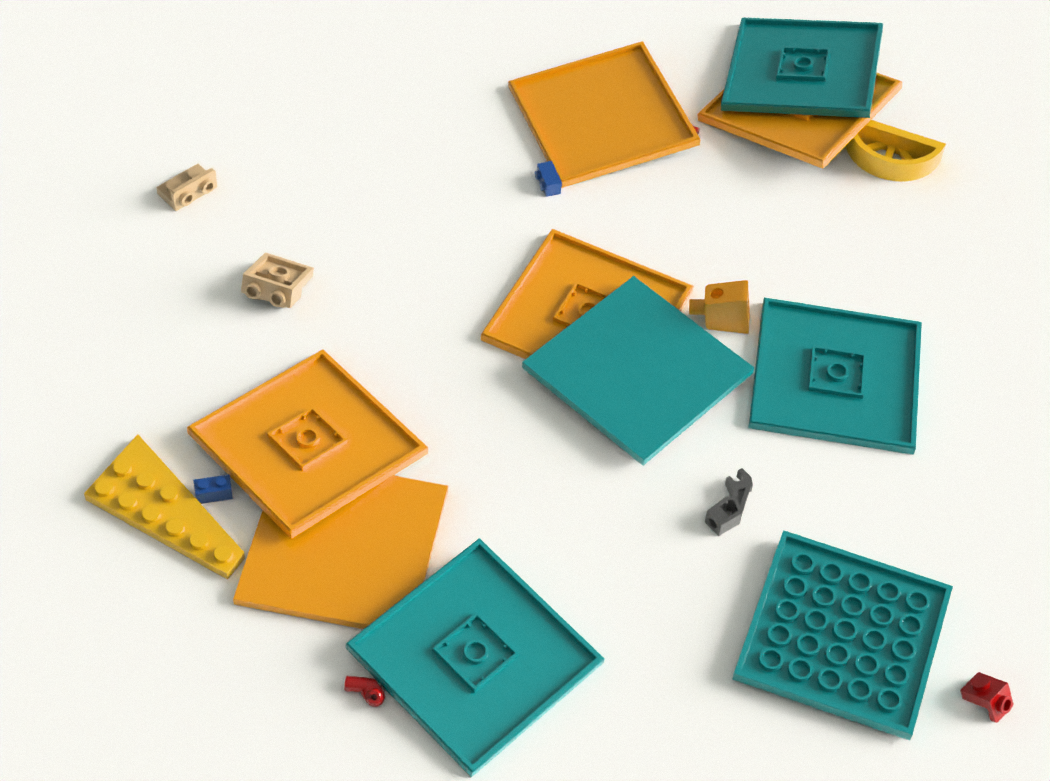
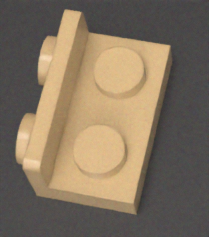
M197 163L157 186V194L175 211H178L217 188L216 171L212 167L205 170Z

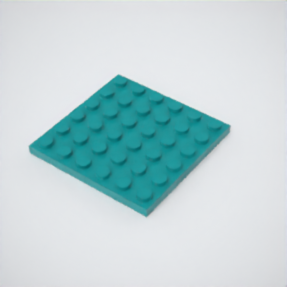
M783 530L732 679L910 741L915 729L953 586Z

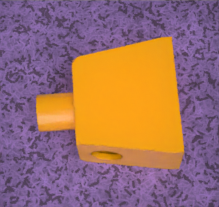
M748 280L708 284L705 286L704 299H689V315H705V325L708 330L749 334L750 305Z

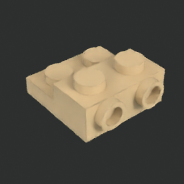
M265 252L243 273L241 293H244L250 299L268 301L275 307L291 308L301 298L302 288L313 277L314 268Z

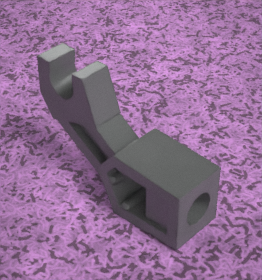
M740 468L736 475L740 481L733 480L731 476L726 478L725 486L730 497L726 496L706 512L704 522L718 536L739 525L749 493L752 492L753 488L752 477L743 468ZM730 511L732 515L728 516L725 512Z

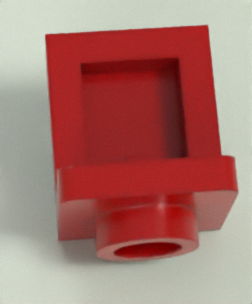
M977 672L960 690L963 700L986 708L990 720L998 723L1005 714L1009 713L1014 705L1008 682L981 672Z

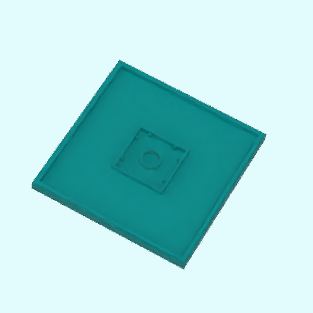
M741 17L721 101V111L870 118L883 35V23Z
M635 276L631 277L522 362V368L643 466L751 376L755 368Z
M764 297L748 428L914 455L917 437L922 322Z
M480 538L345 645L349 653L471 778L597 670L605 660L597 650Z

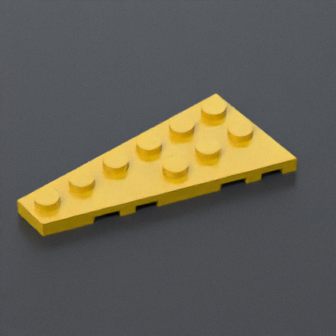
M139 434L133 438L84 493L86 501L227 580L245 559L244 551Z

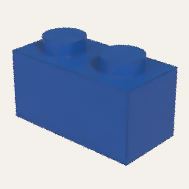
M553 162L538 163L535 178L540 182L541 191H544L546 197L561 194L562 182Z
M229 474L193 480L195 497L201 504L233 499Z

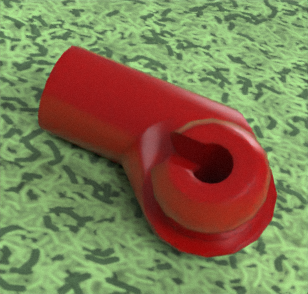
M346 675L344 691L359 692L367 704L372 707L382 705L385 700V693L375 679Z

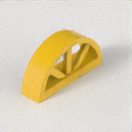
M870 120L845 147L853 162L867 173L889 181L906 182L921 179L932 173L941 162L946 143ZM886 150V153L883 156L875 151ZM895 153L898 154L901 157V159H894L892 157Z

